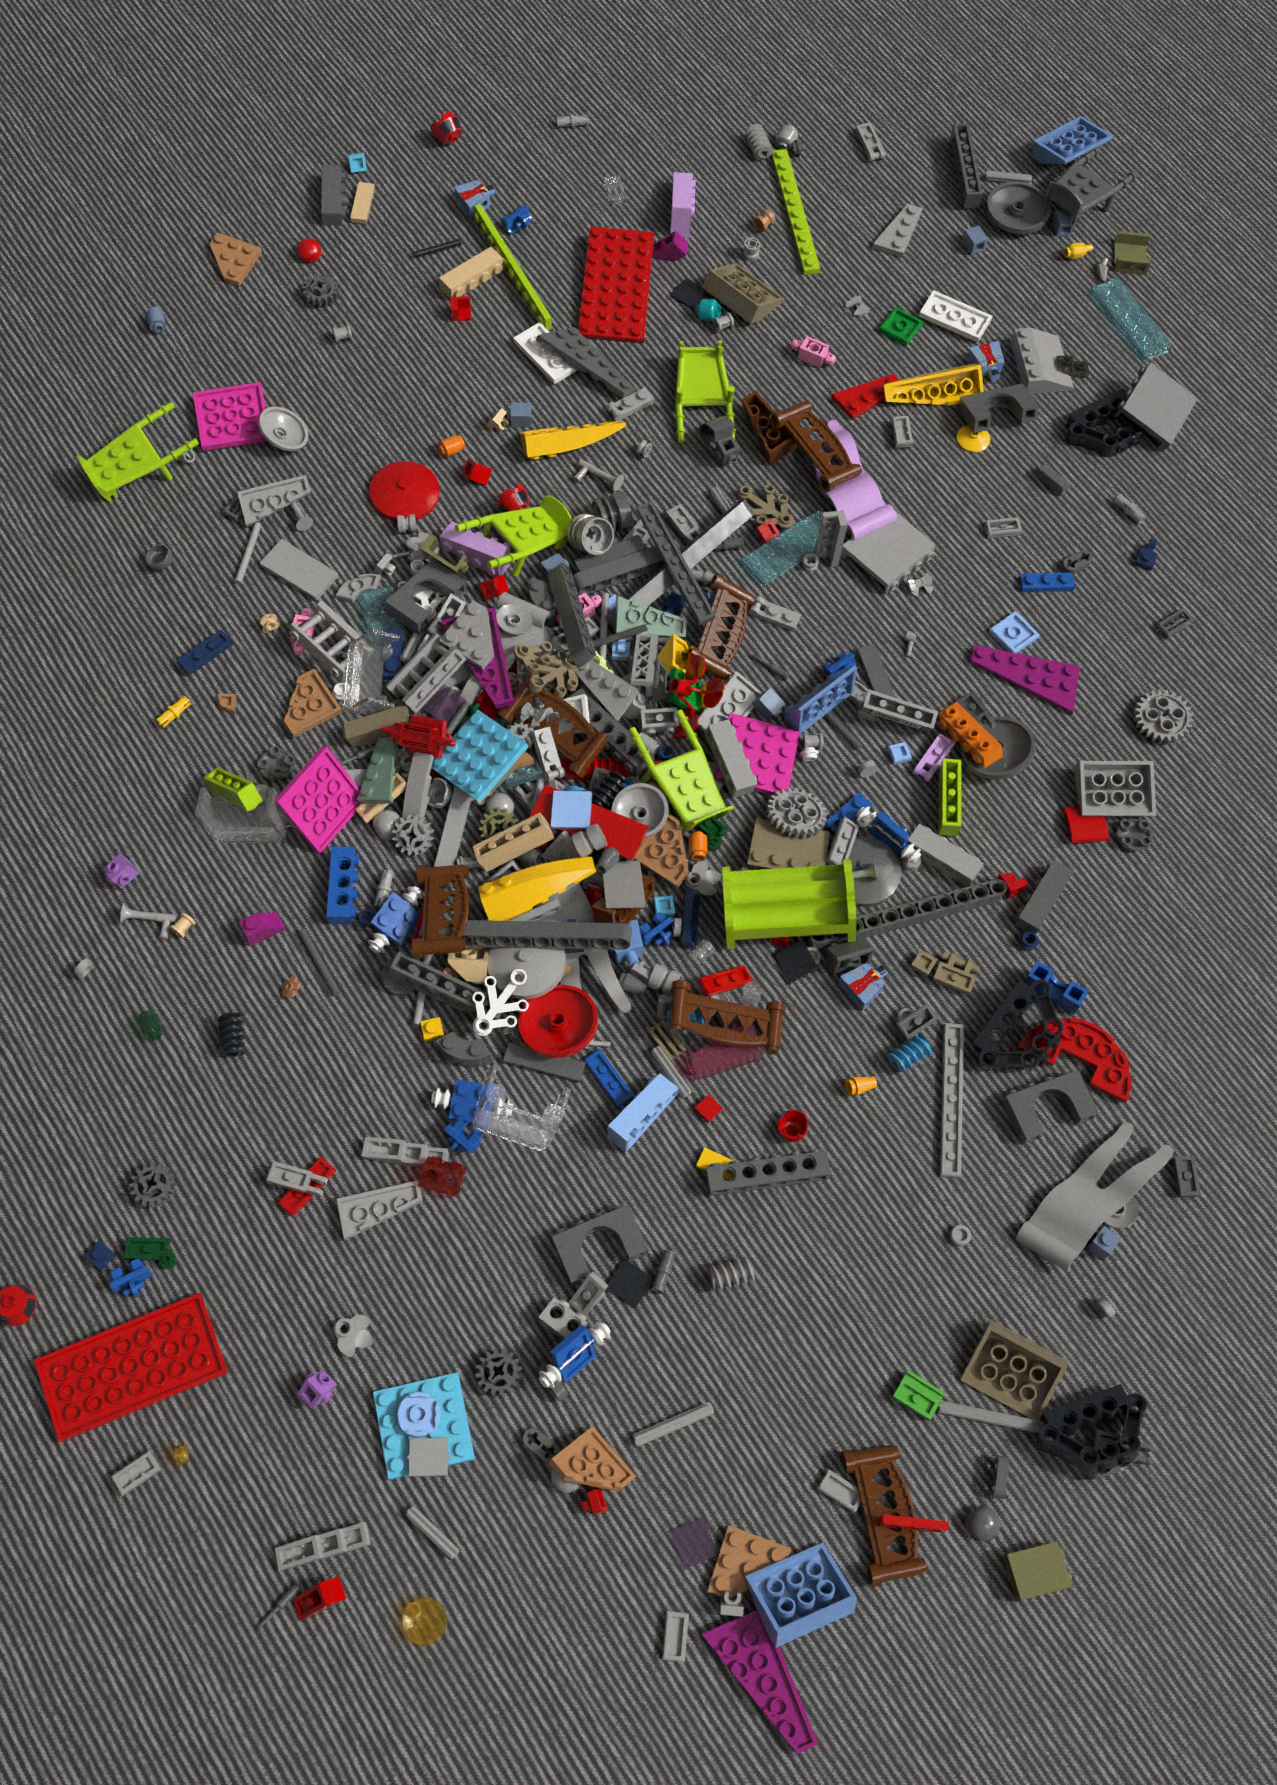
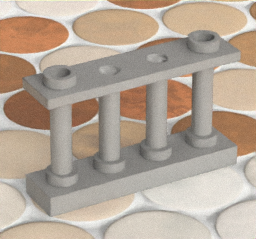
M321 600L316 605L315 616L301 627L292 622L289 634L294 641L301 644L327 668L334 678L342 682L346 674L345 669L359 657L367 662L372 658L374 648ZM323 621L328 628L316 638L312 639L305 633L318 622ZM333 633L337 634L342 640L328 651L319 646ZM346 645L350 646L355 652L340 664L332 658Z
M437 633L425 643L385 686L397 698L403 694L405 697L402 701L415 713L426 704L467 660L453 645L449 650L441 645L439 642L441 637ZM439 654L443 655L436 664L433 662ZM427 667L430 669L424 677L420 676ZM414 681H416L417 684L411 689V691L408 690L407 688Z

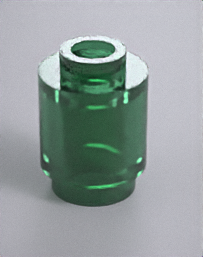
M154 1010L142 1012L139 1015V1024L144 1038L150 1041L160 1039L164 1030L158 1014Z

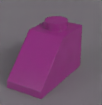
M674 231L653 243L652 258L676 261L683 258L687 254L689 242L677 231Z
M277 912L255 913L239 921L250 946L286 930Z

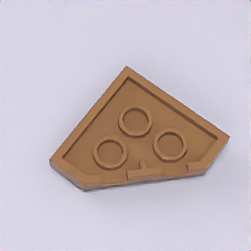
M218 232L210 242L211 251L214 254L224 281L240 287L261 255V247Z
M315 668L298 677L297 686L292 694L284 723L293 738L342 713V708Z
M668 814L667 821L662 829L656 834L643 839L634 860L640 861L641 865L677 888L686 878L689 870L680 821Z
M593 1426L554 1456L548 1463L564 1481L618 1492L636 1477Z
M728 1525L707 1592L724 1598V1591L728 1590L729 1599L737 1596V1591L742 1593L749 1589L745 1576L788 1558L791 1548Z

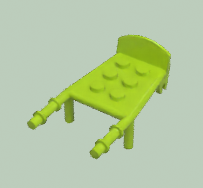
M722 340L718 341L717 347H683L684 342L680 341L675 398L676 416L674 417L677 423V431L675 433L678 437V443L685 442L684 435L686 434L683 426L685 416L683 415L682 407L726 405L725 417L728 420L731 419L734 423L735 414L733 413L732 401L735 388L734 386H729L722 355ZM733 429V437H734V439H735L736 429Z
M172 402L165 406L161 405L160 409L150 415L146 414L147 417L132 425L88 460L80 455L76 456L98 492L109 502L112 501V495L118 498L116 489L157 469L161 471L167 481L172 480L173 477L165 465L174 459L178 460L177 457L189 450L192 451V448L199 444L196 438L189 442L186 441V444L175 451L171 450V453L162 459L151 445L141 428L151 422L153 424L154 420L166 413L168 415V412L175 408Z
M547 495L538 507L492 514L481 518L475 517L474 520L467 522L461 521L460 524L455 525V531L466 532L470 528H479L485 524L482 533L488 538L493 525L516 553H507L506 556L500 558L494 557L493 560L487 562V567L489 569L493 567L499 568L503 564H512L517 560L512 574L518 576L527 556L554 544L556 550L559 546L560 548L564 547L568 540L567 530L572 517L559 500Z
M678 710L675 712L679 720L678 724L682 725L687 735L686 739L691 742L694 748L690 752L655 765L649 755L650 751H647L641 739L642 735L638 734L635 727L630 728L628 731L632 737L631 741L635 742L640 752V758H643L648 767L647 772L640 779L641 783L646 784L652 776L654 777L680 816V825L683 827L681 831L684 833L692 830L696 824L713 816H716L717 819L725 817L734 808L733 805L725 807L704 751L696 738L697 734L693 732L688 723V717H685L682 710Z

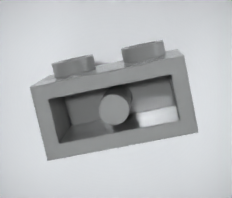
M677 707L640 710L638 715L639 732H643L648 736L663 732L665 735L673 734L679 726L678 718L675 714Z

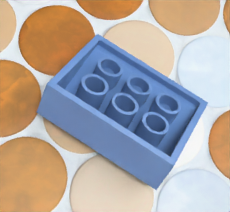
M1079 116L1033 140L1032 158L1041 164H1066L1113 139V135L1084 117Z
M854 665L841 669L837 673L830 674L824 683L817 684L811 693L803 695L798 703L790 705L785 710L784 721L793 730L800 731V734L825 716L826 713L854 693L857 667Z
M820 1543L745 1576L764 1628L775 1647L788 1643L855 1611L857 1597L824 1543Z

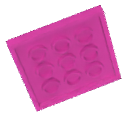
M261 382L193 392L203 451L267 441L258 425L259 417L266 409Z
M729 712L727 720L729 719L731 725L735 727L736 737L742 743L745 758H748L752 774H755L757 778V785L754 791L769 795H775L776 791L780 793L781 789L787 792L800 731ZM717 764L714 779L726 783Z
M322 745L276 797L274 802L314 851L321 853L356 813L355 809L360 805L357 800L360 789L328 747Z

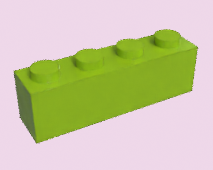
M943 758L939 767L938 835L957 836L961 828V760Z
M219 767L203 777L213 796L247 812L257 808L258 804L263 801L251 781Z

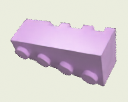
M674 172L670 234L677 231L682 237L687 238L690 235L691 217H694L696 180H693V173Z
M451 521L440 535L441 547L447 552L454 553L460 559L463 555L466 556L474 567L486 571L490 576L497 577L503 575L511 564L506 563L499 568L493 567L489 569L487 562L493 560L494 557L500 558L510 553V544L507 542L501 544L497 538L491 537L488 539L483 533L478 531L473 533L471 529H468L466 532H456L455 525L457 523Z

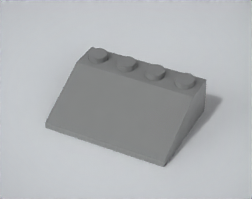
M1034 328L1014 329L1010 343L1021 383L1028 392L1036 394L1073 390L1074 387L1059 336Z
M1079 761L1074 766L1075 787L1081 816H1156L1154 761Z

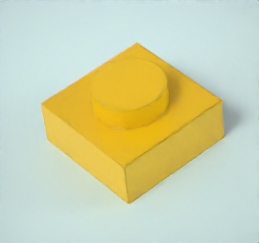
M440 1017L420 1021L425 1042L437 1040L444 1036Z

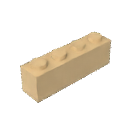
M489 247L439 277L440 290L449 299L450 297H461L466 292L473 290L476 286L501 273L504 270L503 258L492 247Z
M538 813L474 845L473 850L479 864L488 872L554 839L547 820L541 813Z

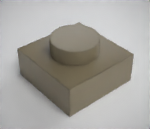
M920 950L910 968L927 977L938 959Z

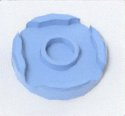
M423 1392L411 1393L406 1396L399 1404L397 1411V1420L401 1429L409 1436L417 1438L432 1433L438 1426L441 1417L437 1401L428 1393Z

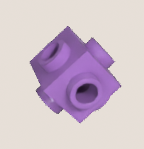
M122 854L117 855L103 868L107 875L105 877L112 886L116 884L121 889L139 874L131 861Z
M322 1369L316 1374L311 1373L308 1375L297 1394L313 1409L322 1402L324 1404L333 1397L334 1394L332 1392L337 1384Z

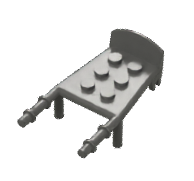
M1098 146L1088 153L1081 155L1080 159L1056 182H1049L1042 204L1046 205L1047 202L1054 201L1073 214L1071 224L1075 225L1076 222H1079L1084 211L1105 199L1107 200L1103 211L1108 212L1116 193L1126 188L1129 182H1133L1139 174L1138 171L1129 172L1124 179L1118 181L1117 185L1112 186L1082 166L1088 163L1090 158L1097 156L1101 150V147Z

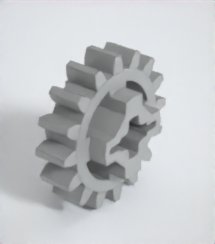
M408 814L407 820L401 817V823H395L398 829L392 830L396 834L392 840L398 841L395 846H401L402 853L407 850L409 856L412 855L413 851L415 855H419L420 850L423 853L426 851L425 846L431 847L429 841L434 840V837L430 836V833L434 832V829L428 828L431 823H425V817L419 819V814H416L412 818V815ZM411 822L410 827L408 829H403V827L407 823ZM414 831V834L417 835V837L413 838V836L410 835V832ZM417 841H424L420 846L415 847Z

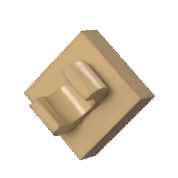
M501 408L492 416L486 426L490 430L496 427L499 432L503 431L505 428L501 423L505 426L509 423L508 419L503 418L507 412Z

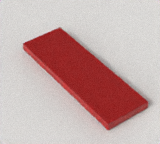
M545 784L530 817L541 813L551 828L553 792L561 790ZM593 803L591 804L590 826L598 824L607 841V846L602 849L613 847L619 852L620 857L633 862L649 827ZM554 829L559 832L566 831L571 837L579 831L586 833V830Z

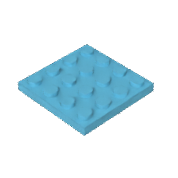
M477 709L476 713L452 737L456 741V743H453L455 746L444 748L442 758H434L431 769L480 804L529 746L519 737Z
M458 1372L373 1392L389 1480L409 1476V1460L407 1456L409 1455L410 1439H416L417 1437L409 1436L401 1429L397 1420V1411L399 1404L411 1393H428L437 1401L441 1413L436 1429L429 1435L418 1438H448V1454L450 1455L448 1466L475 1460Z

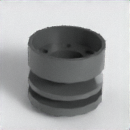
M622 491L611 494L609 501L606 497L597 498L592 501L593 516L609 521L614 532L616 531V526L619 530H625L633 526L631 508L626 495Z

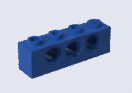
M331 846L326 916L329 925H352V918H356V906H353V901L357 900V889H354V885L358 883V871H355L356 865H359V854H356L355 847ZM344 866H348V867H349V868L346 869V870H341V868L344 867ZM341 884H348L346 887H339ZM341 901L347 902L344 905H338V903Z

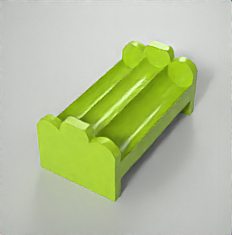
M843 859V864L745 871H730V866L722 867L727 949H735V940L847 933L848 942H856V904L851 859Z

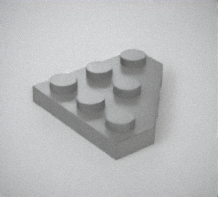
M472 600L440 638L439 642L448 649L453 645L467 661L482 670L494 658L492 634L487 608Z

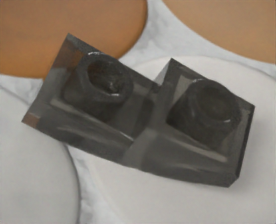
M1056 356L1058 371L1069 376L1088 378L1089 369L1087 361H1074L1073 356Z

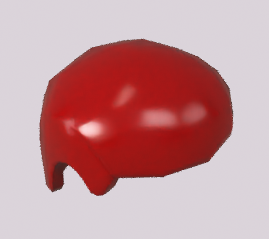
M305 238L297 246V255L305 263H314L322 255L321 246L316 240Z
M798 1110L786 1111L784 1116L778 1120V1134L788 1142L802 1140L808 1131V1118L803 1112Z

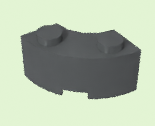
M720 416L702 423L699 426L698 434L706 445L712 442L716 444L717 441L723 438L733 436L734 423L731 419L728 420L726 417Z
M531 578L529 582V602L551 612L550 619L546 618L544 624L554 628L556 616L559 613L555 599L548 592V582Z
M453 1031L436 1040L439 1053L453 1064L456 1063L468 1068H474L491 1063L490 1053L481 1038L464 1040Z

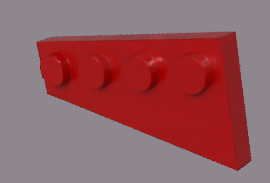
M891 374L834 393L831 399L854 420L885 400L883 384L900 379Z

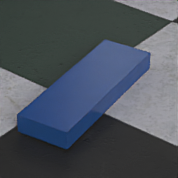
M600 1049L583 1060L617 1109L634 1098L633 1093Z

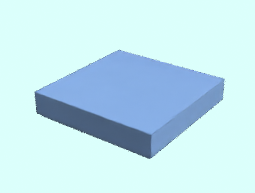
M1016 611L989 629V633L1008 652L1012 653L1020 652L1039 638V634Z
M554 791L551 828L586 830L590 826L592 792Z

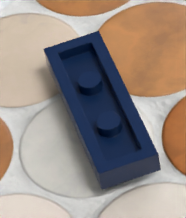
M220 629L177 659V662L188 675H191L231 647L233 642Z
M384 629L382 680H392L401 670L402 629Z
M686 889V897L683 899L685 907L684 914L682 915L683 932L680 935L681 942L689 950L696 949L701 897L694 889Z

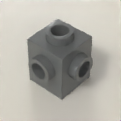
M731 435L717 441L714 454L723 466L733 464L738 460L740 447Z

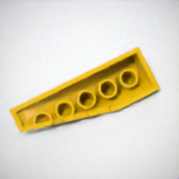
M979 364L940 370L883 384L886 402L959 404L960 396L984 392L981 365Z
M626 422L599 423V426H596V424H584L583 428L567 426L566 430L554 427L519 432L525 456L530 457V459H539L540 455L554 457L557 456V453L595 443L626 427Z
M592 857L571 858L532 866L479 886L480 899L489 921H510L533 910L532 907L538 903H546L549 901L548 897L556 892L559 894L564 892L571 883L577 884L596 872Z

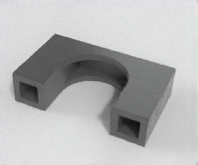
M1018 384L960 396L959 412L973 433L990 430L991 414L988 409H1008L1016 415L1021 423L1037 420L1039 405L1025 386Z
M433 559L386 599V613L419 635L431 625L430 612L416 604L412 600L414 596L422 591L432 590L441 593L445 597L452 593L460 599L466 593V580Z
M1070 1070L1064 1071L1059 1077L1054 1079L1052 1076L1045 1078L1041 1081L1042 1083L1037 1085L1031 1083L1021 1091H1017V1089L1006 1093V1097L1002 1101L1022 1145L1040 1139L1045 1133L1034 1109L1035 1100L1040 1096L1051 1095L1061 1099L1067 1106L1076 1125L1093 1120L1099 1114L1078 1070L1073 1072Z
M623 1204L617 1205L611 1209V1212L606 1214L604 1212L598 1213L592 1217V1220L587 1222L585 1220L579 1221L573 1225V1228L568 1230L563 1228L554 1233L552 1243L571 1287L584 1282L590 1274L581 1252V1246L586 1237L594 1232L604 1231L614 1235L619 1240L629 1262L648 1254V1247L629 1204L625 1206Z

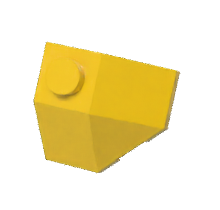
M673 634L662 648L657 659L669 672L676 668L686 673L687 663L684 662V657L689 647L684 640Z

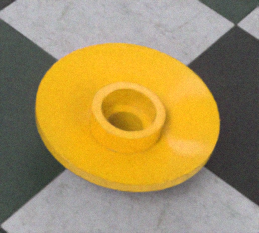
M965 425L957 432V443L965 451L977 453L984 451L989 446L990 435L987 431L973 433L969 425Z

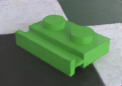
M907 1370L892 1398L930 1421L945 1393L910 1370Z

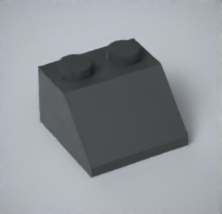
M862 937L856 938V942H848L847 940L842 944H831L826 950L825 957L834 976L853 970L865 963L869 964L875 949Z

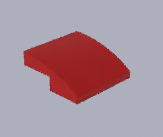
M1079 806L1064 807L1063 813L1068 824L1067 832L1072 843L1109 840L1105 816H1081Z

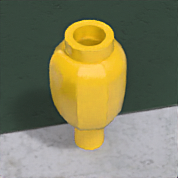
M1072 243L1064 248L1063 254L1065 258L1071 260L1079 259L1087 252L1092 251L1093 246L1091 244Z

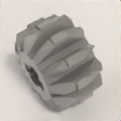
M521 721L520 724L514 722L513 726H507L508 731L528 744L529 747L527 749L532 748L534 743L531 732L534 729L530 727L529 723L524 725Z

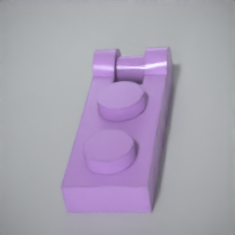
M940 733L914 769L913 774L922 776L929 783L939 769L942 759H946L956 742ZM924 766L930 768L929 772L923 769Z

